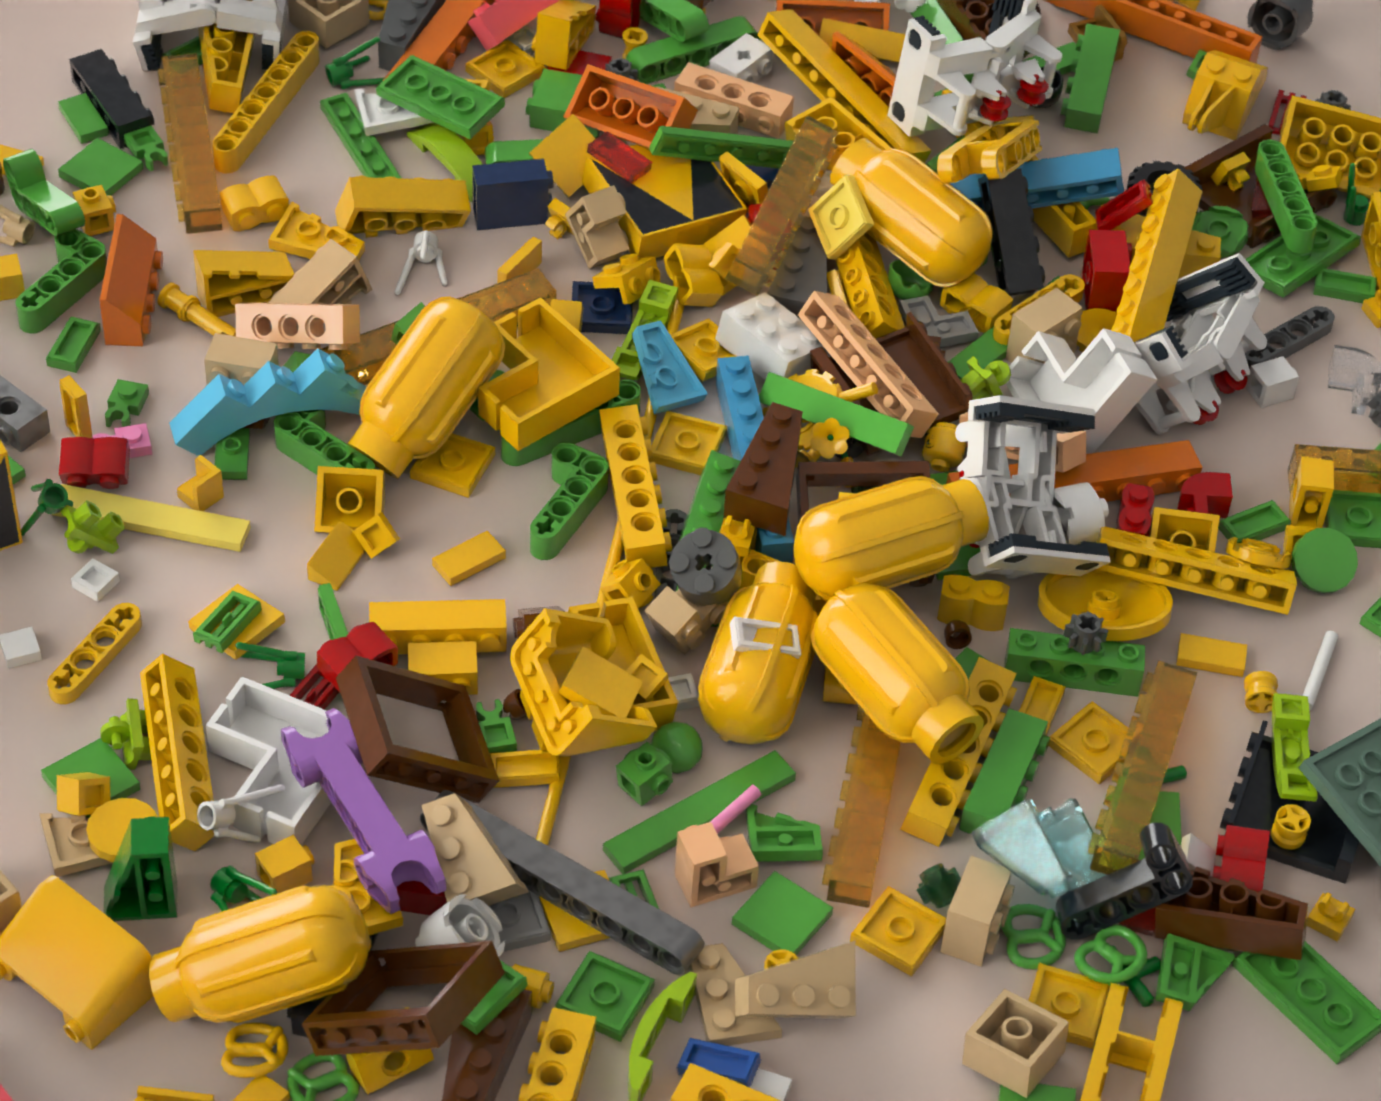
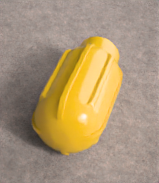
M861 138L851 144L838 158L830 175V183L834 186L844 175H854L874 222V225L866 233L923 279L935 286H956L959 282L972 276L985 262L992 242V224L988 215L950 183L942 184L938 174L916 156L900 149L882 151L867 138Z
M451 296L439 297L429 302L420 311L366 387L361 397L359 408L362 424L352 436L348 445L370 458L377 468L384 470L386 474L396 479L400 478L412 459L426 458L436 453L447 441L478 397V387L490 380L504 357L505 342L497 325L476 307Z
M923 476L901 479L820 504L808 510L801 517L793 546L795 566L804 582L816 595L825 601L833 597V593L837 590H843L860 583L880 585L890 589L943 571L955 561L961 547L985 539L989 531L987 507L976 485L968 479H961L941 485L934 479Z
M779 561L764 564L758 569L753 584L735 592L725 607L699 680L698 702L706 723L714 732L719 734L720 739L726 742L730 740L740 744L754 745L776 740L787 732L793 721L815 655L811 633L818 618V614L813 607L816 593L804 582L794 564ZM735 616L778 622L781 625L780 628H758L753 642L774 644L772 649L740 652L734 651L732 647L730 621ZM788 624L798 625L801 648L799 659L780 651L781 645L793 647L792 631L787 630Z
M860 583L833 593V597L827 601L820 611L811 633L812 646L820 661L878 729L889 738L904 743H916L933 764L951 761L962 754L979 736L984 725V719L968 702L970 687L968 677L961 665L900 596L891 589L880 585Z
M333 885L299 886L198 919L193 925V929L185 936L182 946L153 955L149 966L151 989L162 1014L174 1023L195 1016H200L204 1020L216 1023H241L343 991L348 983L355 980L364 969L371 948V939L360 908L355 903L353 896L344 888Z

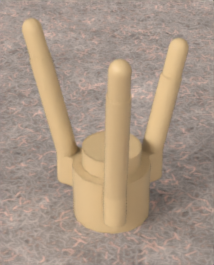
M0 204V217L5 220L2 230L7 235L6 237L0 236V243L15 247L18 242L27 244L34 234L35 223Z

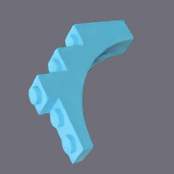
M317 348L294 372L285 366L280 367L268 361L244 385L236 379L231 380L218 374L169 424L175 445L199 456L204 454L218 441L238 429L280 414L306 410H336L360 415V400L367 386L357 382L354 377L345 373V365L337 355L328 354Z

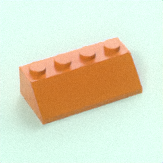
M776 0V11L792 9L818 36L820 35L823 18L889 31L890 3L836 0Z
M838 31L833 33L832 50L889 107L896 74L855 41Z
M587 64L563 117L567 119L574 114L584 126L649 148L660 126L690 129L698 109L685 97Z
M123 214L116 215L99 299L105 345L143 347L145 334L151 333V316L149 312L155 311V294H153V291H158L159 273L157 269L162 270L163 252L158 251L157 239Z

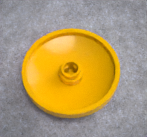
M1098 569L1082 576L1049 573L1039 585L1038 607L1048 621L1065 630V625L1070 624L1072 614L1078 616L1089 611L1098 618L1104 619L1102 628L1108 630L1106 641H1129L1151 636L1165 628L1172 614L1173 599L1165 585Z

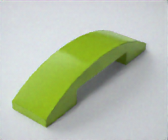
M436 123L425 124L408 131L407 137L423 153L429 150L455 176V180L466 181L468 197L473 202L472 165H482V162L472 149L455 132Z
M653 280L648 281L639 300V310L622 346L617 347L611 359L620 367V377L637 381L643 375L632 333L637 326L662 321L666 328L676 301L678 287Z
M1273 694L1272 756L1275 782L1280 798L1316 802L1318 797L1317 790L1299 769L1302 762L1310 757L1308 696Z
M690 971L671 983L652 1002L642 1017L633 1038L629 1057V1101L643 1100L652 1082L653 1061L647 1058L667 1018L682 1023L696 995V973Z

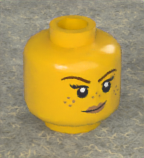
M939 422L926 432L922 456L925 461H929L930 467L933 470L948 472L950 468L957 467L962 463L966 442H959L955 435L957 425Z

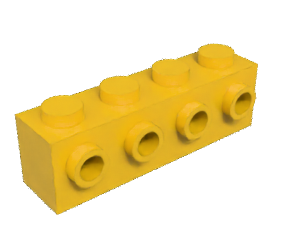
M505 599L369 602V622H375L398 647V654H408V643L476 641L477 652H507Z

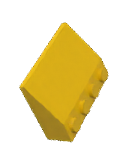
M1292 95L1285 111L1279 142L1285 146L1296 173L1308 174L1320 165L1340 166L1342 178L1338 190L1347 192L1349 166L1351 163H1354L1356 194L1371 198L1373 192H1379L1381 190V118Z

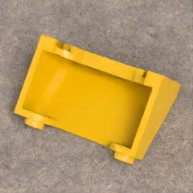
M544 608L512 647L510 654L512 668L545 746L552 755L567 757L643 742L657 728L652 714L645 707H633L626 718L601 714L596 705L587 704L584 707L582 703L572 702L558 693L583 646L606 660L611 657L616 649L617 640L609 619Z
M51 875L38 885L0 935V980L4 978L11 981L16 976L20 977L63 1012L65 1021L63 1029L68 1037L76 1043L81 1041L91 1050L154 997L149 977V966L152 957L145 946L57 876Z

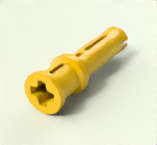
M174 282L167 284L159 293L158 305L164 309L169 308L177 313V317L183 322L192 321L213 336L215 333L236 336V328L202 307L199 299L194 295L188 296L180 291V287Z

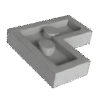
M928 295L899 302V311L906 326L907 313L911 312L918 322L921 321L925 325L928 336L941 337L940 348L975 341L978 338V330L968 311L939 316Z

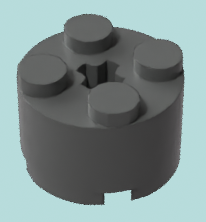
M1257 0L1248 12L1247 22L1249 28L1252 26L1255 34L1263 36L1261 44L1267 48L1277 50L1289 46L1309 29L1313 20V0Z
M698 528L694 532L685 535L675 545L669 559V566L680 592L687 600L700 606L719 605L730 600L733 594L739 590L742 583V564L734 545L726 536L707 528ZM710 565H712V568L710 570L703 568L704 566L709 567Z

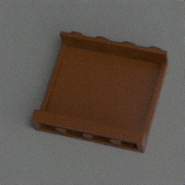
M1266 124L1184 167L1186 170L1190 169L1194 173L1193 176L1198 177L1200 185H1202V195L1199 202L1200 209L1208 211V207L1228 206L1238 210L1243 215V219L1247 221L1249 226L1246 245L1251 249L1261 243L1268 242L1272 237L1281 233L1255 173L1258 146L1264 140H1271L1273 129ZM1245 152L1250 162L1244 170H1246L1250 179L1243 182L1244 187L1233 192L1227 182L1217 186L1211 176L1221 162ZM1338 187L1308 192V189H1304L1314 213L1324 208H1329L1334 204L1337 199Z
M911 312L907 313V327L876 338L878 343L939 413L929 428L936 426L939 422L951 423L959 419V415L969 411V401L973 397L968 384L961 382L954 365L945 360L939 344L932 342L925 325L921 321L918 322ZM822 347L810 351L811 369H817L821 375L825 371L835 377L832 383H839L842 391L857 387L832 356L828 357ZM867 398L852 402L878 412ZM859 441L867 455L882 450Z

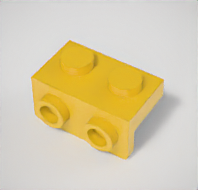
M636 253L621 256L618 263L604 266L602 272L592 277L595 289L619 288L623 304H631L640 299L649 280L661 283L660 271L657 267L655 256L638 257Z

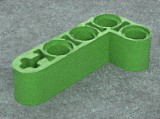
M31 148L3 159L4 170L14 202L22 213L54 236H59L85 226V217L80 205L72 197L46 180L41 161L34 149Z
M77 229L54 237L58 264L20 294L15 302L19 327L23 332L35 334L43 331L104 279L107 253L106 247L102 242Z
M325 410L289 412L277 415L274 418L276 448L316 475L318 466L375 469V464L370 458L325 430Z
M560 443L553 448L552 479L561 486L530 525V552L532 556L540 560H550L559 554L608 490V461L604 457L572 443Z

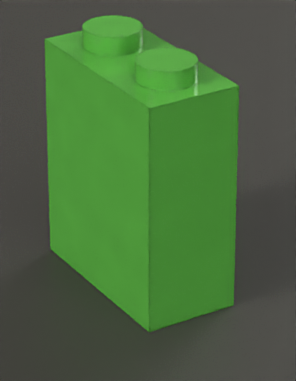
M543 69L540 80L535 79L533 98H528L526 104V115H530L531 128L554 131L566 120L563 116L582 75ZM585 126L594 137L599 136L600 131Z

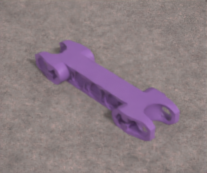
M333 708L325 711L328 733L322 737H304L291 726L281 729L282 743L291 765V771L298 783L303 788L316 782L320 783L364 854L354 858V867L362 885L374 900L388 913L392 914L400 910L398 904L400 898L396 887L403 882L411 880L422 882L435 894L446 891V880L438 862L434 845L422 829L407 836L405 835L360 764H363L350 721L339 710Z

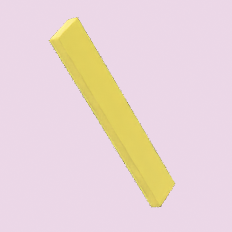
M61 484L68 493V500L73 502L72 507L77 509L86 500L90 501L100 509L102 515L100 520L108 513L113 512L121 517L125 530L241 552L251 529L250 520ZM60 511L59 513H56V514H51V515H54V516H59V517H64V518H65V516H63V515L61 514V511Z

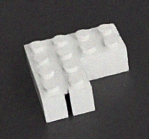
M1103 328L1078 359L1065 339L1038 331L1021 352L1024 356L1038 359L1045 363L1017 356L1009 365L1011 377L1006 385L1015 398L1095 409V429L1084 430L1086 431V454H1090L1098 449L1158 379L1144 359H1140L1142 354L1130 336Z
M245 677L239 679L226 697V704L222 703L206 724L208 750L253 769L234 797L277 785H284L285 790L234 805L236 811V818L233 822L234 828L259 836L261 839L267 834L268 842L272 844L294 835L302 846L331 804V801L319 782L304 788L298 783L291 771V765L282 743L281 729L291 726L304 737H322L328 733L326 710Z

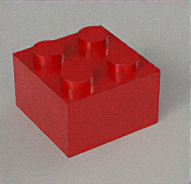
M1089 230L1081 269V279L1085 283L1083 295L1086 310L1099 308L1117 312L1124 292L1123 287L1127 282L1130 272L1129 267L1132 259V244L1127 243L1125 230Z

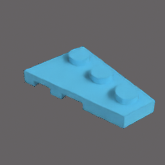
M662 321L637 326L632 333L654 414L703 401L708 394Z

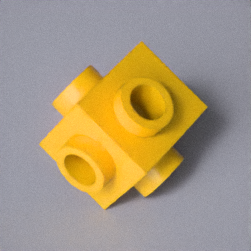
M102 184L72 192L73 199L78 202L85 217V226L81 227L85 234L93 236L114 230L113 213H116L115 202L112 195H106Z
M641 558L629 562L622 560L617 563L610 571L612 575L599 588L608 600L633 596L637 608H642L653 599L652 593L661 584L653 574L651 567Z

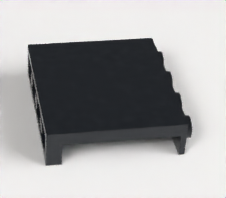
M1263 720L1259 733L1253 731L1251 733L1246 751L1252 754L1250 758L1243 756L1237 775L1242 777L1243 780L1241 784L1235 782L1228 802L1234 803L1233 810L1225 809L1220 828L1226 830L1227 825L1271 832L1277 810L1287 804L1300 806L1309 813L1311 818L1304 844L1296 849H1285L1275 844L1271 834H1269L1267 858L1346 884L1359 840L1318 791L1316 802L1280 798L1274 776L1272 737L1264 735L1268 721ZM1310 750V757L1318 752Z

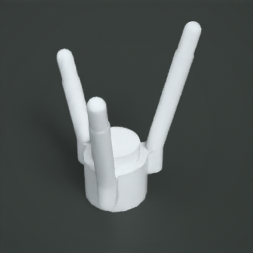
M424 230L414 237V247L409 249L407 261L395 289L396 295L401 293L416 258L423 263H428L433 259L436 260L441 284L443 286L447 285L442 260L443 252L438 248V238L434 233Z
M277 785L233 798L202 802L197 811L199 825L204 830H213L215 837H230L260 843L261 837L228 829L236 818L234 805L282 792L285 790V786Z

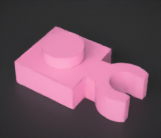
M146 423L114 428L115 435L111 436L105 433H98L92 436L93 439L100 437L127 439L130 446V458L152 455Z

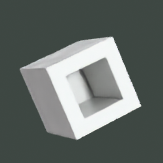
M1281 356L1252 365L1246 389L1259 406L1264 408L1293 399L1299 376L1296 369L1291 367L1286 359Z

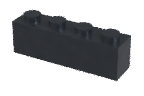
M102 48L69 59L72 82L81 94L86 93L107 125L109 134L120 149L127 147L124 134L155 124L151 110L149 108L145 109L138 92L131 90L126 76L118 72L113 58H108Z
M1021 169L1014 170L1003 179L989 180L984 175L978 179L984 212L988 215L992 224L991 252L998 288L1007 292L1009 296L1036 292L1044 288L1045 272L1043 267L1039 265L1037 255L1040 246L1037 236L1033 234L1034 213L1027 202V179L1022 175Z

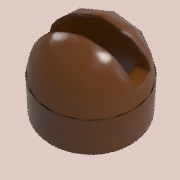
M952 620L944 629V638L948 647L962 649L971 643V631L965 622Z
M521 689L514 690L503 701L504 713H509L511 719L518 720L527 716L520 699Z

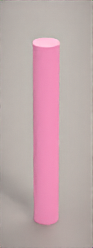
M751 785L710 821L717 834L762 795L755 785Z

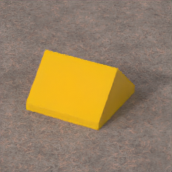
M318 466L314 532L330 533L338 521H342L355 530L381 512L384 514V470Z
M1154 507L1148 537L1215 552L1220 515Z

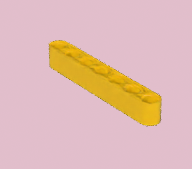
M300 31L292 37L213 139L214 166L218 172L230 174L240 169L319 65V39L316 33Z

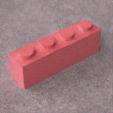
M496 0L491 6L486 2L473 11L476 16L467 23L487 51L536 18L538 12L559 0Z

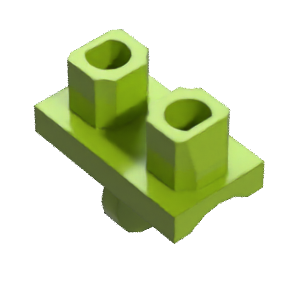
M971 357L967 361L970 371L960 380L962 383L968 384L972 392V400L998 395L1003 396L999 386L1006 384L1011 377V369L1008 364L997 360L989 363L985 369H982L977 358Z
M87 500L77 509L66 505L61 510V514L68 519V529L65 531L64 536L68 539L67 544L71 551L79 554L88 548L92 549L96 546L113 554L119 549L116 537L125 527L118 514L110 512L100 520L102 517L100 509L94 503Z
M127 698L126 713L120 716V718L117 716L110 717L109 722L101 727L100 737L104 743L112 745L113 749L118 750L122 748L124 764L129 770H135L139 760H152L149 738L142 735V733L148 734L145 710L139 709L138 699Z

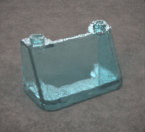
M1076 798L1066 800L1065 804L1054 810L1052 807H1048L1040 813L1032 800H1024L971 832V836L978 848L1039 894H1049L1051 898L1070 892L1115 872Z

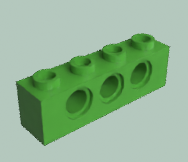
M1010 628L1004 668L1017 673L1014 681L1031 683L1033 676L1066 686V688L1138 697L1145 668V645L1106 641L1101 643L1099 652L1093 650L1082 655L1073 648H1068L1070 638L1062 634Z

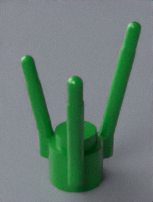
M380 37L367 41L347 54L333 59V63L325 65L326 76L332 87L340 85L342 90L355 86L379 85L384 78L350 80V78L354 77L353 67L369 61L370 57L366 55L351 62L348 61L378 43Z
M1351 163L1349 166L1348 190L1343 219L1350 225L1360 226L1365 222L1369 203L1365 196L1356 194L1357 189L1354 186L1355 164Z
M47 479L44 483L31 487L33 492L41 491L38 497L39 506L21 528L22 536L30 530L44 512L56 514L66 505L73 506V502L68 500V493L62 485Z
M241 642L236 643L235 647L237 649L247 651L241 656L243 658L277 662V676H284V679L262 685L272 689L295 687L296 680L304 679L305 653L283 651Z
M232 865L219 869L213 875L210 888L214 893L210 899L218 905L222 912L229 909L226 902L239 903L245 897L251 901L262 899L251 891L247 885L269 895L277 894V890L239 872Z

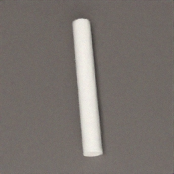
M1327 631L1325 633L1303 696H1308L1309 711L1313 709L1338 640V634L1334 631Z

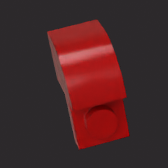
M1202 472L1189 477L1182 485L1176 510L1220 515V518H1227L1233 498L1230 473Z

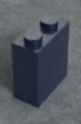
M544 159L472 165L473 214L477 230L545 224L548 220L549 209L547 206L553 200L549 189L554 187L552 171H547Z

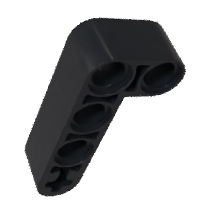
M1155 822L1148 824L1142 829L1139 838L1145 856L1144 859L1059 897L1056 902V911L1062 934L1066 938L1071 940L1083 939L1179 897L1190 890L1193 879L1186 855L1168 825Z

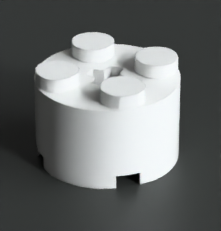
M1088 482L1054 488L1052 506H1057L1066 544L1076 545L1081 544L1082 541L1097 542L1100 529L1105 527V518L1109 514L1106 500L1104 498L1099 499L1096 491Z
M460 894L422 922L420 935L416 937L415 944L416 947L493 941L498 956H501L505 948V940L500 943L499 932L503 929L493 910L478 898L471 901L464 898L466 895Z

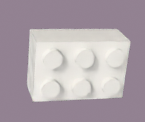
M766 292L722 311L715 340L737 357L749 356L752 370L764 380H766L769 372L785 378H789L796 373L798 376L805 374L806 370L811 369L810 351L822 347L825 353L828 354V351L804 322Z

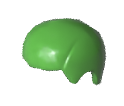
M895 260L889 266L888 280L897 298L902 300L927 296L933 291V284L923 279L901 260Z
M674 721L662 725L653 735L651 745L655 749H662L667 753L672 761V773L678 774L688 771L701 760L702 740L696 729L689 724Z

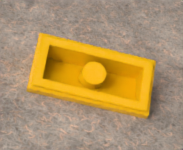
M342 521L336 523L307 563L308 580L321 585L330 583L332 589L338 591L366 552L352 532L354 530Z

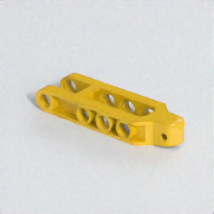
M1034 115L1007 117L1005 120L993 123V125L979 127L940 153L937 161L940 182L942 184L956 183L971 174L986 173L989 180L1005 178L1043 150L1042 145H1040V134L1037 128L1039 120H1034Z
M1111 982L1080 1101H1100L1110 1063L1146 1073L1139 1101H1160L1184 1002L1165 998L1155 1039L1150 1040L1118 1031L1129 987Z

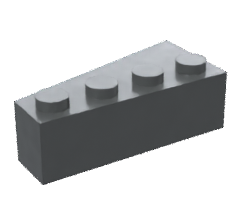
M388 0L379 35L380 41L378 42L379 68L390 71L446 0Z
M797 215L767 294L800 319L798 313L813 291L827 293V256L811 217Z

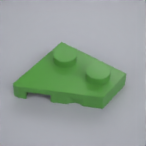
M753 804L746 809L749 847L757 862L822 860L823 848L820 825L804 820L798 821L791 816L779 812L775 818L758 813V806Z
M1168 933L1163 942L1155 1000L1164 1003L1165 998L1184 1002L1182 1009L1190 1011L1230 966L1235 954Z

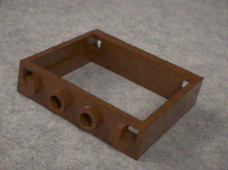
M929 461L799 462L796 471L798 524L801 517L809 510L808 487L882 486L909 477L923 476L930 478ZM935 574L909 582L908 584L912 587L925 586L933 582Z
M355 656L336 677L368 776L437 793L449 790L466 800L478 803L499 782L466 686ZM376 694L442 711L459 761L393 744Z
M493 941L372 950L368 953L365 967L358 977L349 982L343 991L328 995L305 1019L302 1025L315 1056L440 1048L505 972ZM379 958H384L386 962L384 966H381ZM448 983L427 1007L366 1011L388 987Z

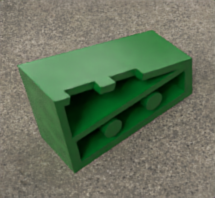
M149 816L131 819L104 885V914L113 921L177 918V875L169 817Z

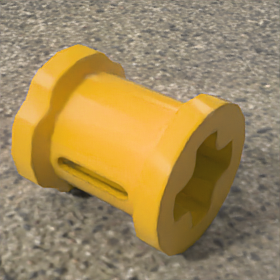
M632 27L623 32L625 49L622 53V59H626L627 54L632 49L647 43L648 34L644 29Z

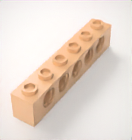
M813 291L798 313L800 319L857 387L871 382L876 383L878 393L866 398L879 413L914 426L910 437L922 439L939 413L839 296Z

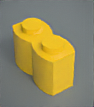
M273 175L259 177L249 184L232 185L219 192L221 209L233 231L248 230L262 222L271 223L279 221L289 206V198L277 177Z
M674 243L664 255L665 269L670 279L673 280V286L678 287L676 298L682 306L713 307L723 295V283L717 272L709 266L713 259L705 245Z
M975 273L966 280L959 282L956 286L944 287L940 299L941 307L949 314L968 311L977 330L982 333L992 328L995 320L1011 309L1013 299L1007 292L996 286L988 285L982 277Z
M945 575L937 620L945 624L952 620H960L967 625L984 631L1003 630L1010 586L996 580L976 581L964 575Z

